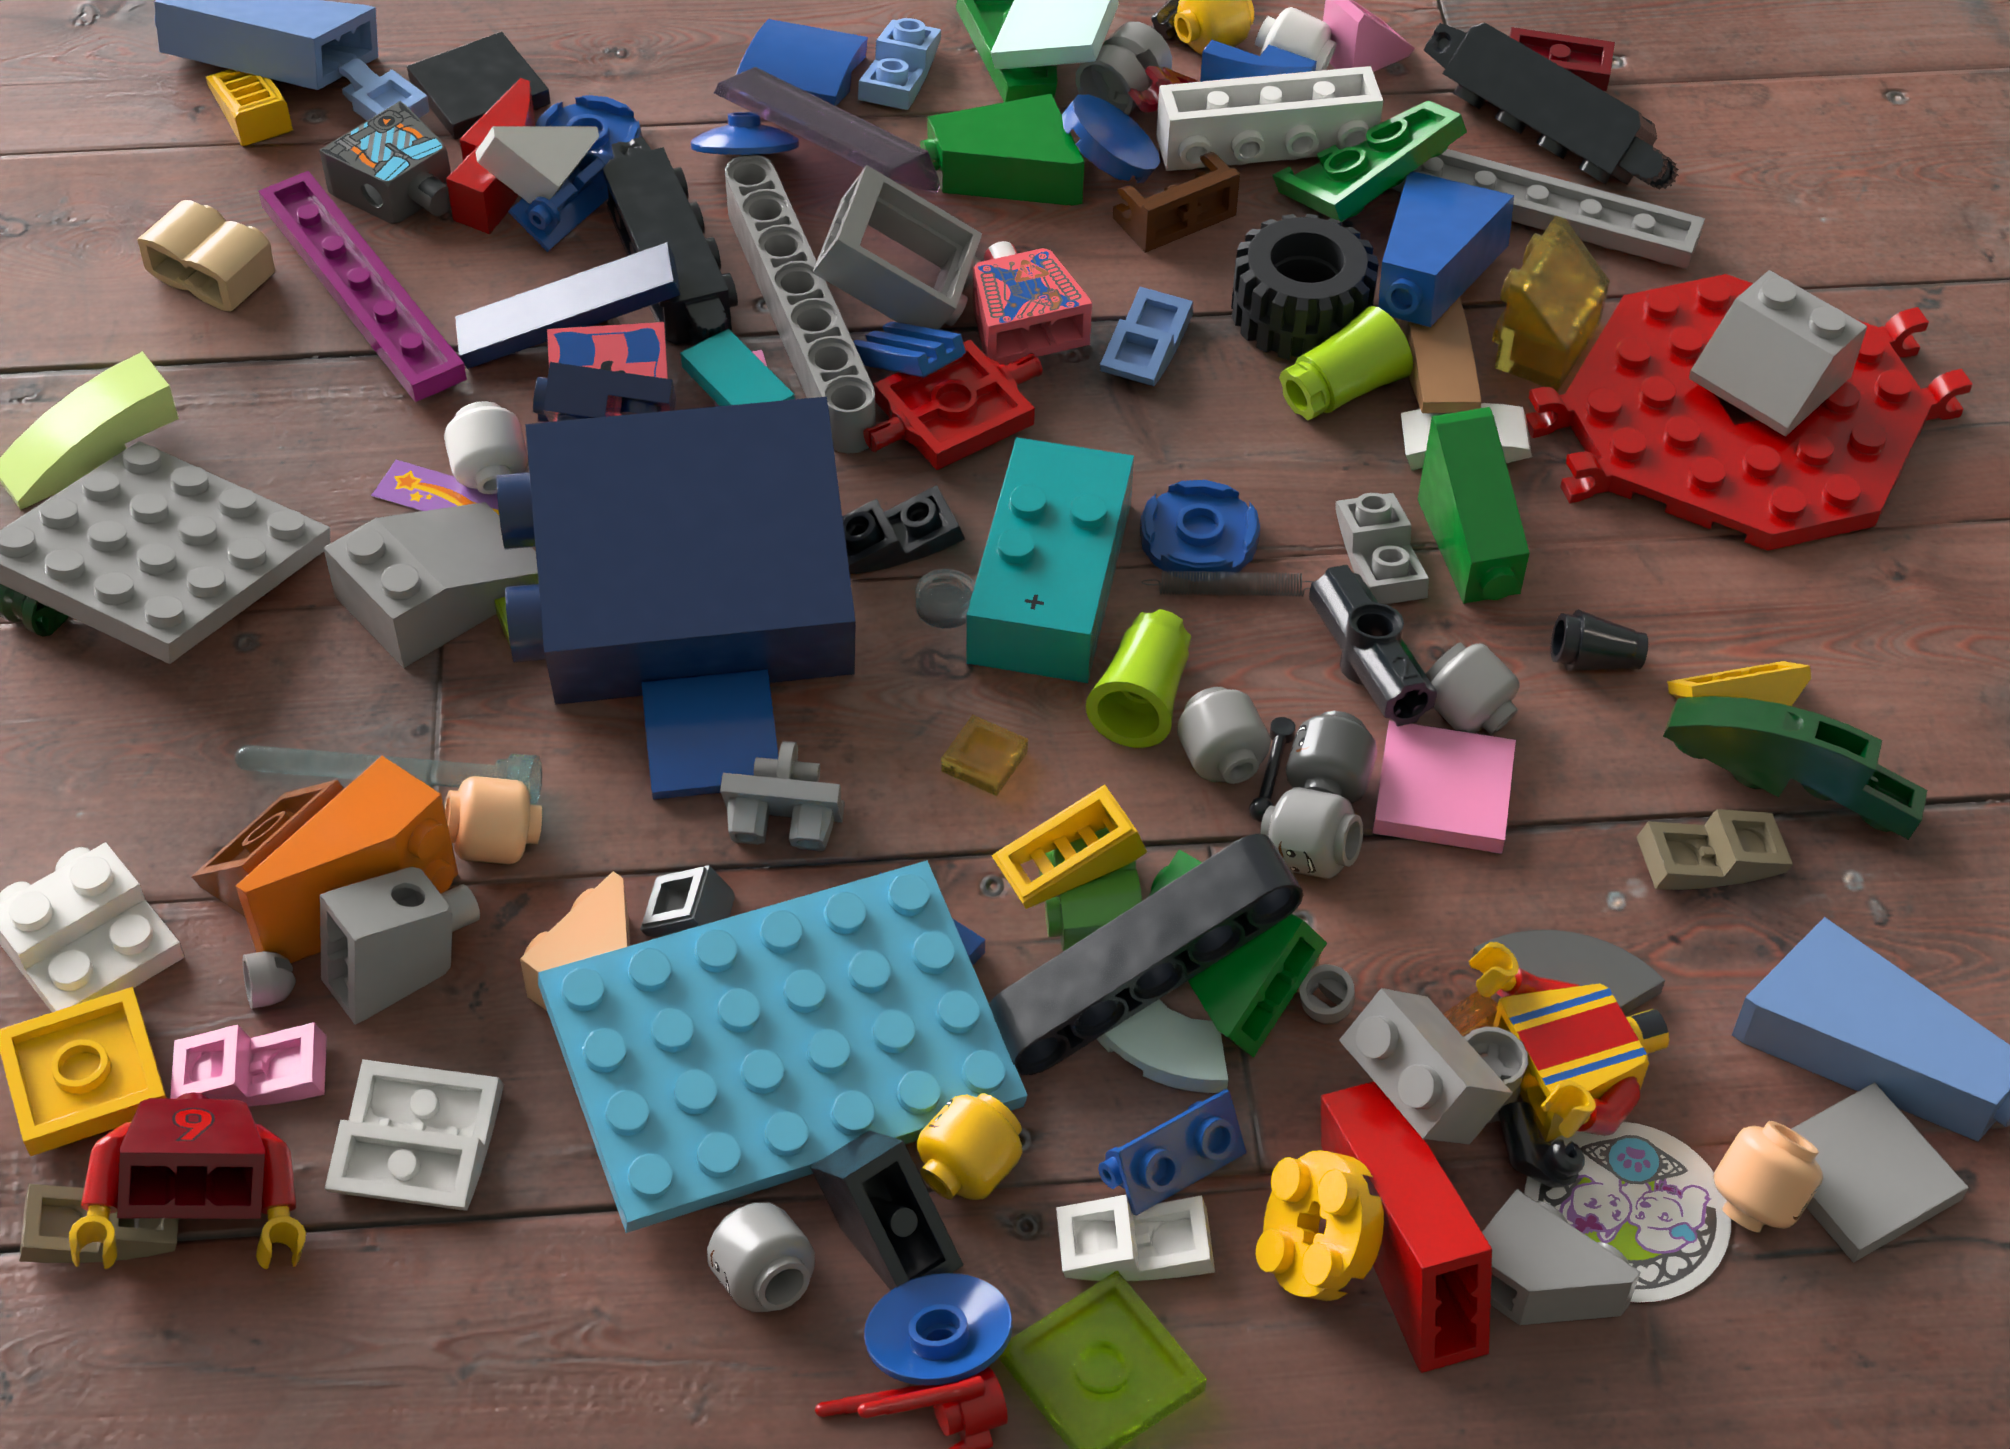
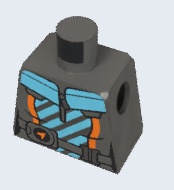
M401 101L319 150L328 192L390 224L400 223L422 208L434 216H442L451 208L446 178L451 174L447 149L444 143Z

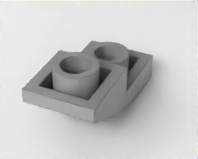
M1366 493L1358 498L1336 501V514L1353 571L1360 574L1378 603L1391 604L1428 598L1429 577L1410 545L1411 523L1394 493Z

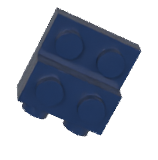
M550 362L548 378H537L533 399V413L538 414V422L543 423L614 416V413L630 415L674 411L676 394L672 379Z

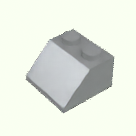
M1768 270L1735 299L1692 367L1689 379L1786 437L1852 376L1867 326L1789 280Z

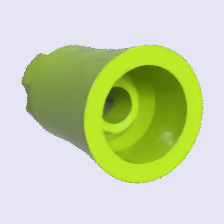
M1369 306L1339 332L1319 346L1298 357L1294 365L1281 372L1279 379L1283 387V396L1295 414H1300L1306 420H1310L1323 412L1330 413L1347 402L1378 387L1408 377L1413 369V357L1409 343L1396 321L1381 308Z
M1158 609L1153 613L1141 612L1134 619L1131 627L1124 633L1119 648L1105 674L1092 689L1086 700V713L1089 721L1107 739L1128 747L1145 748L1159 744L1168 736L1172 726L1174 701L1179 682L1189 657L1188 648L1191 634L1184 628L1182 618L1162 609Z

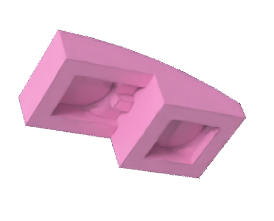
M313 1022L250 1038L239 1025H234L175 1040L170 1099H177L185 1093L196 1092L205 1095L209 1099H238L246 1102L248 1106H258L324 1095L327 1036Z

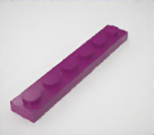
M309 171L258 191L262 208L415 402L467 380L464 362Z

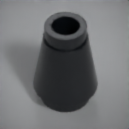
M1578 609L1573 615L1561 613L1558 616L1552 632L1550 652L1552 661L1563 663L1568 671L1641 669L1646 661L1649 643L1646 633L1637 632L1634 629Z

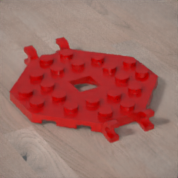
M1723 274L1623 295L1566 393L1559 395L1551 387L1530 389L1528 398L1536 412L1526 414L1528 432L1532 438L1545 436L1557 429L1571 426L1585 452L1567 454L1566 464L1573 477L1563 478L1560 488L1569 504L1607 491L1632 499L1636 492L1667 504L1665 513L1711 529L1714 522L1747 534L1745 543L1769 551L1875 527L1925 422L1937 418L1948 420L1961 417L1964 408L1955 396L1970 393L1973 384L1961 368L1940 375L1927 388H1920L1900 359L1918 355L1920 346L1912 334L1926 331L1929 323L1919 307L1897 313L1891 317L1885 326L1881 327L1858 320L1865 324L1867 329L1852 376L1786 437L1759 420L1734 425L1717 396L1689 379L1692 367L1735 299L1753 284L1734 276Z

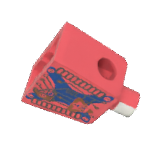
M1006 241L997 242L986 250L984 261L978 262L973 267V307L983 353L987 357L1000 364H1009L1027 356L1029 353H1034L1035 357L1090 345L1092 302L1051 250L1041 248L1017 253L1014 245Z

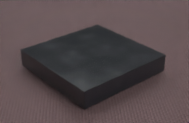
M503 32L407 66L409 81L428 96L429 107L454 139L461 138L520 78L530 81L534 110L551 104L548 87Z

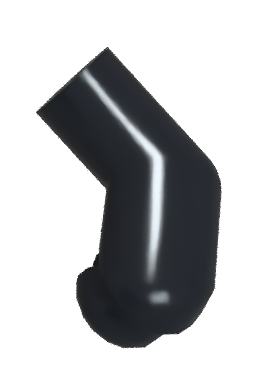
M1517 1101L1503 1106L1498 1113L1511 1166L1516 1171L1550 1188L1566 1187L1576 1182L1579 1176L1578 1173L1585 1165V1157L1581 1148L1573 1141H1570L1565 1146L1564 1140L1561 1139L1554 1141L1552 1144L1540 1139L1533 1107L1530 1103Z

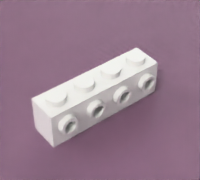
M1371 66L1160 85L1156 137L1166 171L1192 170L1207 167L1200 160V156L1209 152L1217 154L1227 165H1245L1257 162L1318 157L1317 153L1333 145H1336L1340 150L1366 141L1368 129L1379 124L1381 121L1383 98Z

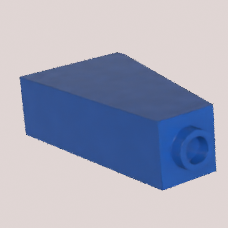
M1412 171L1406 177L1382 260L1378 307L1393 318L1431 327L1509 246L1514 195Z

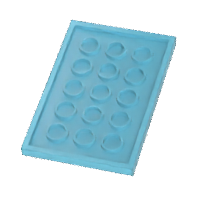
M928 860L538 972L540 992L626 1233L813 1174L810 1168L812 1165L868 1130L902 1140L905 1144L917 1141L921 1131L955 1096L968 1094L977 1097L979 1094L985 1093L1001 1101L1010 1111L1024 1107L1028 1096L1018 1071L1010 1058L992 1010Z

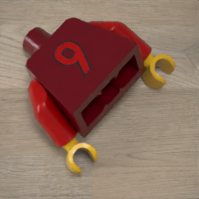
M196 1092L185 1093L177 1099L149 1098L140 1101L132 1122L123 1123L95 1143L91 1150L81 1208L87 1210V1216L77 1220L69 1231V1243L74 1265L76 1267L79 1266L80 1252L84 1246L92 1242L103 1243L102 1257L104 1269H109L117 1258L115 1229L111 1221H109L110 1214L116 1212L117 1218L261 1219V1213L268 1214V1222H266L262 1229L256 1251L258 1263L264 1269L269 1268L272 1257V1243L275 1242L286 1244L291 1249L292 1265L295 1267L300 1260L306 1238L303 1225L298 1220L290 1217L289 1213L296 1209L291 1151L286 1142L261 1124H255L246 1102L238 1099H209L205 1095Z

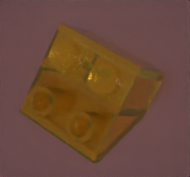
M1555 215L1542 236L1536 233L1532 236L1526 248L1521 269L1513 267L1505 279L1500 300L1507 302V307L1497 321L1492 342L1499 344L1495 364L1496 369L1559 391L1601 323L1610 280L1569 222Z

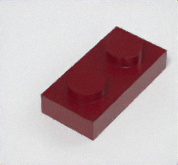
M1511 27L1509 37L1602 91H1607L1615 42Z

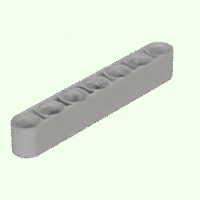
M755 154L735 157L725 167L728 216L806 398L827 396L834 450L847 454L866 450L869 447L865 442L863 431L876 425L873 384L826 281L812 273L817 262L773 164L769 159Z

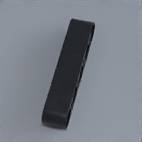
M1253 834L1235 841L997 994L991 1000L989 1006L1018 1073L1021 1075H1033L1055 1066L1292 914L1302 902L1303 890L1271 838L1265 834Z

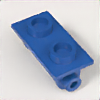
M605 150L589 152L552 198L548 200L544 197H537L531 204L522 198L508 212L548 252L608 199L607 183L604 179L603 168L613 157Z
M1224 1089L1203 1102L1197 1101L1191 1104L1187 1111L1120 1148L1114 1147L1106 1152L1105 1161L1101 1162L1098 1166L1099 1174L1109 1188L1114 1189L1120 1186L1125 1189L1133 1215L1137 1216L1247 1153L1230 1090Z

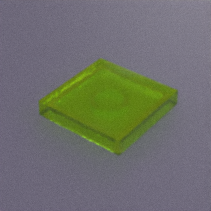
M1118 1270L1011 1338L1007 1347L999 1356L1000 1361L1069 1449H1119L1204 1392L1207 1382L1204 1374Z

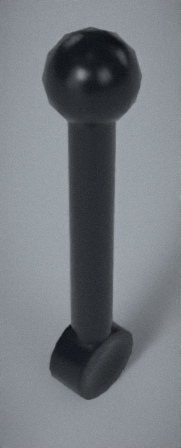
M1286 717L1275 718L1270 725L1269 735L1273 743L1259 796L1253 799L1249 806L1251 817L1258 822H1262L1266 809L1271 805L1274 806L1271 798L1285 744L1291 742L1295 735V723Z

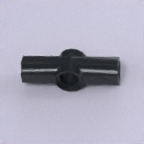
M1348 565L1328 568L1323 576L1311 583L1309 600L1342 650L1340 660L1342 673L1349 680L1364 685L1383 716L1391 718L1396 726L1417 723L1426 711L1434 708L1437 691L1401 638L1404 626L1402 615L1396 609L1386 604L1378 603L1360 574L1353 573Z

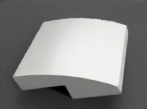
M362 1059L349 1120H340L325 1190L332 1193L467 1211L474 1195L492 1137L504 1084L499 1077Z

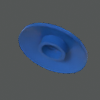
M757 112L729 113L728 125L704 132L691 140V149L694 151L724 155L770 154L790 151L799 147V138L778 128L762 125L760 113Z
M931 1274L907 1281L885 1294L868 1315L865 1323L864 1338L869 1357L888 1376L916 1385L949 1384L964 1380L983 1371L998 1359L1011 1338L1013 1328L1010 1306L1003 1294L988 1282L964 1274Z

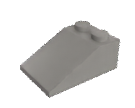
M486 502L375 518L323 547L335 597L403 668L497 614L494 600L505 597L506 587L538 584L536 551L532 547L505 550L499 515Z

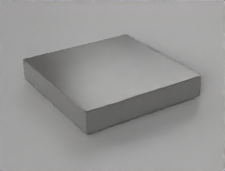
M1875 1082L1791 1129L1803 1136L1818 1149L1819 1153L1815 1160L1823 1172V1181L1806 1208L1853 1263L1963 1199L1969 1188Z

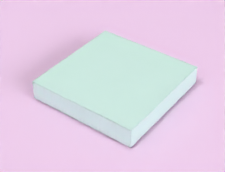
M1014 0L991 50L995 69L1095 62L1118 8L1119 1Z

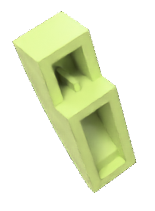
M143 351L105 370L75 389L45 412L14 441L0 457L1 484L20 510L59 493L126 449L125 443L178 420L169 384Z

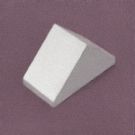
M493 126L475 152L477 163L529 204L537 197H544L549 200L556 194L599 138L597 126Z

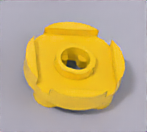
M1318 1150L1308 1152L1298 1159L1286 1157L1275 1166L1271 1176L1272 1192L1265 1211L1263 1233L1258 1239L1255 1254L1259 1267L1265 1272L1273 1273L1279 1285L1289 1293L1322 1301L1337 1300L1348 1294L1339 1290L1345 1287L1351 1278L1363 1280L1371 1270L1382 1241L1384 1211L1381 1197L1370 1195L1368 1183L1363 1175L1373 1176L1361 1161L1347 1155ZM1321 1217L1326 1219L1324 1234L1319 1233Z

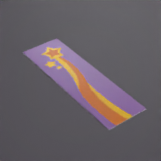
M395 460L371 495L420 511L486 502L499 515L497 493H481L478 489L468 488L457 482L454 476Z

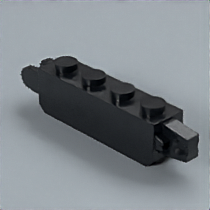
M1484 22L1472 26L1468 32H1464L1439 23L1432 37L1427 41L1424 51L1445 68L1442 73L1443 75L1458 84L1453 94L1479 110L1485 101L1497 107L1499 110L1494 118L1522 134L1526 126L1539 132L1541 135L1536 143L1561 159H1564L1567 152L1571 151L1583 159L1578 168L1606 185L1611 176L1626 185L1630 183L1634 176L1659 190L1661 188L1666 189L1667 186H1672V183L1676 182L1675 178L1679 176L1677 174L1679 169L1675 167L1676 163L1665 156L1660 150L1653 147L1657 140L1655 124L1652 121L1643 117L1640 112L1489 24Z
M643 137L634 138L629 142L620 141L611 144L613 159H610L603 168L609 199L607 201V209L627 256L666 242L675 256L681 295L649 306L655 321L664 322L666 341L675 344L690 342L693 347L727 329L732 331L730 308L738 305L735 284L730 273L721 274L720 254L715 239L713 237H704V221L698 203L696 201L689 203L687 200L689 198L688 186L682 168H673L664 147L651 150Z

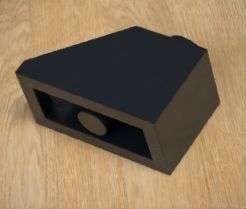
M868 1130L810 1167L840 1228L890 1290L915 1278L931 1274L953 1273L964 1266L904 1141Z

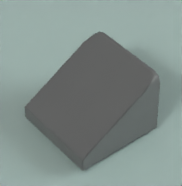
M710 865L656 877L640 930L646 936L659 938L728 918L735 894L732 888Z

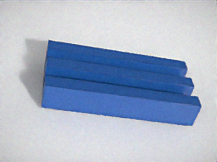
M893 321L883 325L884 332L874 330L866 334L867 341H853L864 366L923 378L959 359L966 353L962 336L959 333Z

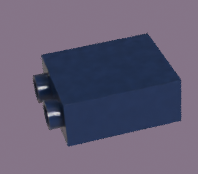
M827 396L525 424L529 472L497 475V498L504 549L536 547L538 584L505 588L507 624L514 663L546 660L555 705L643 696L642 682L767 669L770 683L855 674L856 620Z

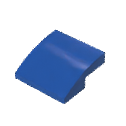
M768 19L758 30L743 56L734 78V88L836 107L850 92L852 71L866 58L868 37Z
M768 669L642 682L653 800L721 793L723 773L754 776L756 757L778 759Z

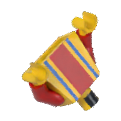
M1490 942L1485 945L1468 962L1471 968L1480 970L1483 973L1476 981L1479 994L1483 997H1491L1497 993V995L1502 997L1498 1000L1492 1027H1498L1513 1033L1522 1041L1527 1051L1528 1066L1521 1083L1520 1095L1524 1102L1532 1105L1537 1127L1546 1142L1552 1141L1561 1135L1570 1138L1576 1131L1602 1136L1614 1134L1640 1100V1090L1649 1065L1647 1054L1665 1049L1669 1045V1032L1662 1015L1656 1009H1650L1626 1017L1610 988L1600 983L1579 986L1578 984L1537 977L1519 968L1514 954L1503 944Z

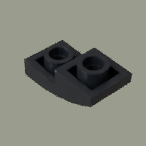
M937 485L885 512L876 498L842 516L850 574L888 569L927 557L965 540L958 522Z

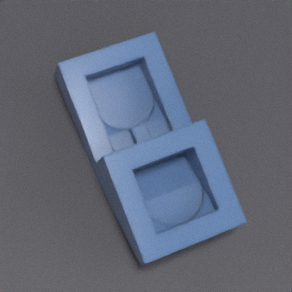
M1139 287L1126 320L1119 319L1100 363V371L1155 386L1170 364L1193 316V301Z

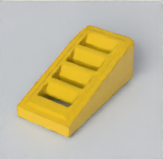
M232 69L206 76L207 84L242 147L293 131L287 103L271 79Z
M1103 785L991 856L1025 909H1028L1120 869L1148 852L1130 819L1107 786ZM1107 828L1109 833L1100 839L1094 833ZM1082 838L1087 847L1076 853L1070 843ZM1058 849L1065 861L1054 867L1046 853ZM1033 859L1043 875L1031 882L1020 864Z

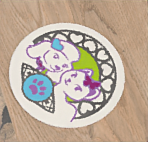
M1623 1122L1612 1135L1602 1136L1576 1131L1570 1138L1561 1135L1554 1141L1558 1139L1564 1140L1565 1146L1570 1141H1573L1581 1148L1585 1157V1165L1578 1173L1579 1176L1576 1182L1566 1187L1550 1188L1527 1177L1525 1195L1534 1201H1543L1554 1206L1563 1214L1568 1224L1595 1242H1604L1615 1247L1626 1257L1631 1266L1641 1272L1631 1302L1634 1303L1668 1300L1693 1290L1715 1271L1724 1257L1729 1244L1731 1218L1722 1210L1727 1200L1719 1193L1715 1186L1713 1170L1688 1145L1663 1131L1649 1126Z

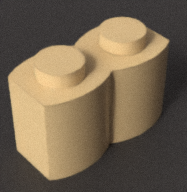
M183 200L137 239L144 268L150 274L171 287L189 290L203 302L223 311H233L276 272L271 244L260 230L237 222L225 221L223 216L213 207L203 206L193 201Z

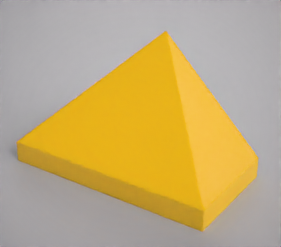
M1781 661L1667 681L1668 692L1677 699L1704 696L1736 697L1792 706L1811 680V669L1809 665Z

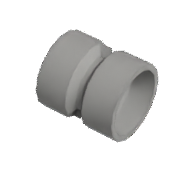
M1127 22L1121 25L1104 41L1095 62L1080 64L1076 71V86L1079 95L1089 94L1101 98L1129 115L1137 107L1128 94L1131 88L1145 91L1152 86L1151 83L1153 81L1145 73L1147 67L1157 66L1161 70L1163 67L1172 69V54L1168 44L1161 34L1149 25L1141 22Z

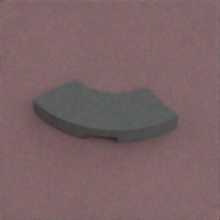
M1531 930L1511 933L1474 947L1472 955L1474 957L1488 943L1498 942L1514 954L1519 968L1537 977L1578 984L1579 986L1600 983L1610 988L1624 1015L1661 994L1665 979L1653 968L1628 951L1607 941L1575 932Z

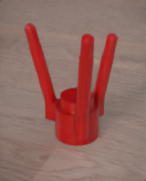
M990 1367L969 1378L949 1384L915 1385L843 1397V1399L820 1402L815 1406V1413L819 1417L858 1412L862 1418H871L885 1414L890 1415L933 1406L943 1433L946 1436L958 1433L961 1437V1440L949 1449L992 1448L993 1441L990 1430L1006 1425L1008 1421L1003 1391L995 1373Z

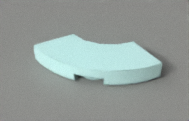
M1160 999L1097 1038L1108 1052L1115 1051L1126 1061L1143 1070L1144 1077L1155 1082L1193 1092L1219 1093L1227 1089L1228 1075L1221 1033L1216 1029L1213 1022L1191 1019L1169 1009Z

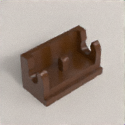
M1214 152L1206 153L1200 156V160L1211 172L1208 173L1205 170L1195 173V179L1178 186L1173 184L1164 188L1163 192L1148 198H1144L1131 185L1119 188L1117 190L1118 194L1128 203V206L1123 203L1113 206V219L1145 253L1236 216L1240 173L1235 168H1230Z

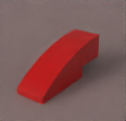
M520 78L459 139L463 162L446 178L453 220L489 235L506 216L517 199L518 194L477 163L475 152L493 126H535L530 81Z

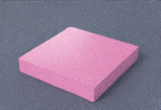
M1389 720L1373 833L1502 854L1506 836L1516 740L1416 724L1396 726L1394 721Z

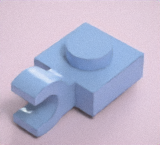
M354 58L339 67V73L351 82V84L342 89V93L352 102L353 111L368 121L399 101L404 103L418 118L429 112L428 96L394 70H390L379 77L358 58Z

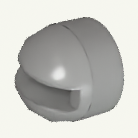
M265 951L243 955L245 989L251 1009L271 1006L284 1001L292 992L296 979L292 973L293 967L288 958L277 952Z
M1324 964L1312 968L1299 988L1304 1011L1312 1020L1324 1025L1336 1024L1349 1015L1355 1003V989L1351 976L1344 969L1335 965ZM1319 988L1337 1006L1330 1008L1313 995L1314 991Z

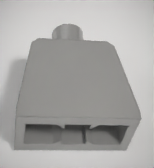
M409 867L334 889L320 895L321 980L355 1025L446 974L451 967L452 932L480 919V909L474 894L464 884L440 894L421 869Z

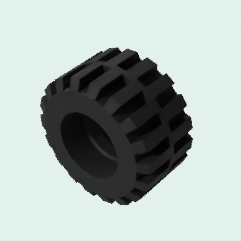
M1294 214L1283 215L1280 221L1269 219L1262 222L1261 229L1252 228L1245 235V242H1240L1235 263L1231 309H1233L1232 319L1235 326L1241 327L1240 334L1247 341L1256 340V348L1266 353L1271 350L1278 353V357L1290 360L1291 356L1300 357L1319 346L1347 326L1367 307L1373 306L1378 276V258L1373 255L1374 248L1368 240H1360V232L1353 227H1342L1341 221L1332 218L1323 220L1319 219L1318 215L1306 214V217H1296Z

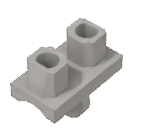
M783 741L778 759L755 758L754 776L723 773L720 792L727 808L728 832L731 840L736 843L756 845L765 843L769 815L792 817L789 834L791 846L799 849L824 851L833 828V822H843L845 802L841 800L840 784L819 782L820 763L798 761L797 743Z

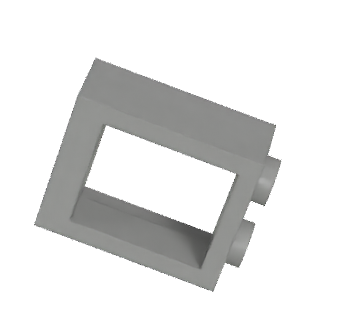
M866 165L842 197L812 273L898 323L939 330L944 323L953 326L967 304L968 297L962 294V291L973 279V267L978 262H981V259L976 257L975 253L982 233ZM867 225L940 267L934 289L861 247L860 243Z

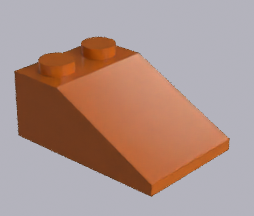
M384 756L379 757L236 885L256 953L263 951L277 952L288 958L290 963L321 952L320 895L334 889L405 868L415 867L425 873L440 894L447 891L454 878L458 875L441 793Z

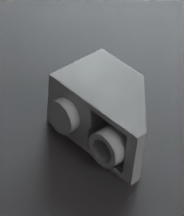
M1516 1189L1482 1231L1492 1248L1491 1306L1517 1324L1529 1325L1622 1316L1629 1307L1641 1272L1631 1266L1626 1257L1615 1247L1604 1242H1595L1568 1224L1563 1214L1554 1206L1543 1201H1534Z

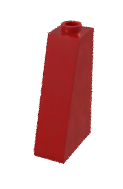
M1374 1081L1321 1095L1322 1150L1347 1155L1361 1161L1373 1176L1363 1175L1368 1183L1370 1195L1381 1197L1384 1211V1227L1380 1249L1373 1267L1419 1371L1424 1373L1489 1354L1492 1248L1425 1139L1419 1135Z

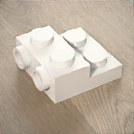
M106 842L91 851L85 847L72 849L59 859L55 872L32 885L27 882H16L0 892V945L51 1012L132 986L135 988L185 958L178 939L145 900L138 881Z

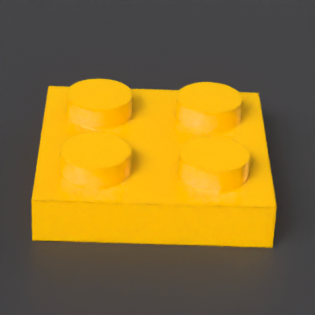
M133 986L0 1029V1054L22 1139L30 1157L115 1129L125 1122H132L140 1101L149 1098H167Z

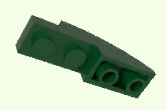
M1718 696L1678 698L1672 708L1663 737L1673 741L1676 747L1684 754L1696 759L1705 758L1731 772L1737 781L1749 788L1763 789L1779 797L1792 778L1801 783L1803 788L1814 797L1824 801L1833 800L1858 813L1871 827L1884 832L1892 831L1907 840L1910 839L1922 821L1928 790L1877 764L1882 740L1849 724L1804 709L1748 698Z

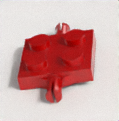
M970 339L964 342L966 353L962 357L924 378L898 372L873 383L875 402L890 419L871 428L864 429L865 442L872 452H877L879 449L896 441L906 440L913 444L936 470H939L1034 425L1035 408L1019 392L1017 385L1042 375L1043 369L1039 358L1035 357L1034 353H1029L1027 356L1007 365L1000 364L987 357Z

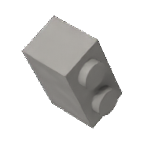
M1381 988L1339 1039L1423 1139L1470 1145L1513 1093L1427 996Z

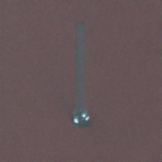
M244 745L236 751L235 762L239 768L246 771L356 779L381 756ZM511 753L508 759H498L495 765L384 756L429 786L459 788L464 780L473 776L518 780L527 786L530 804L536 805L539 800L542 786V763L538 755Z

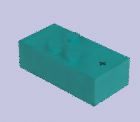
M1016 437L967 611V664L1088 683L1131 507L1134 455Z

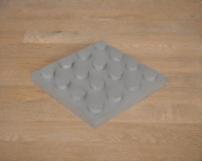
M138 441L0 530V584L171 664L324 552L323 547L330 544V527L304 516L300 512L262 497L249 489L242 488L211 474L200 467L160 451L156 447Z

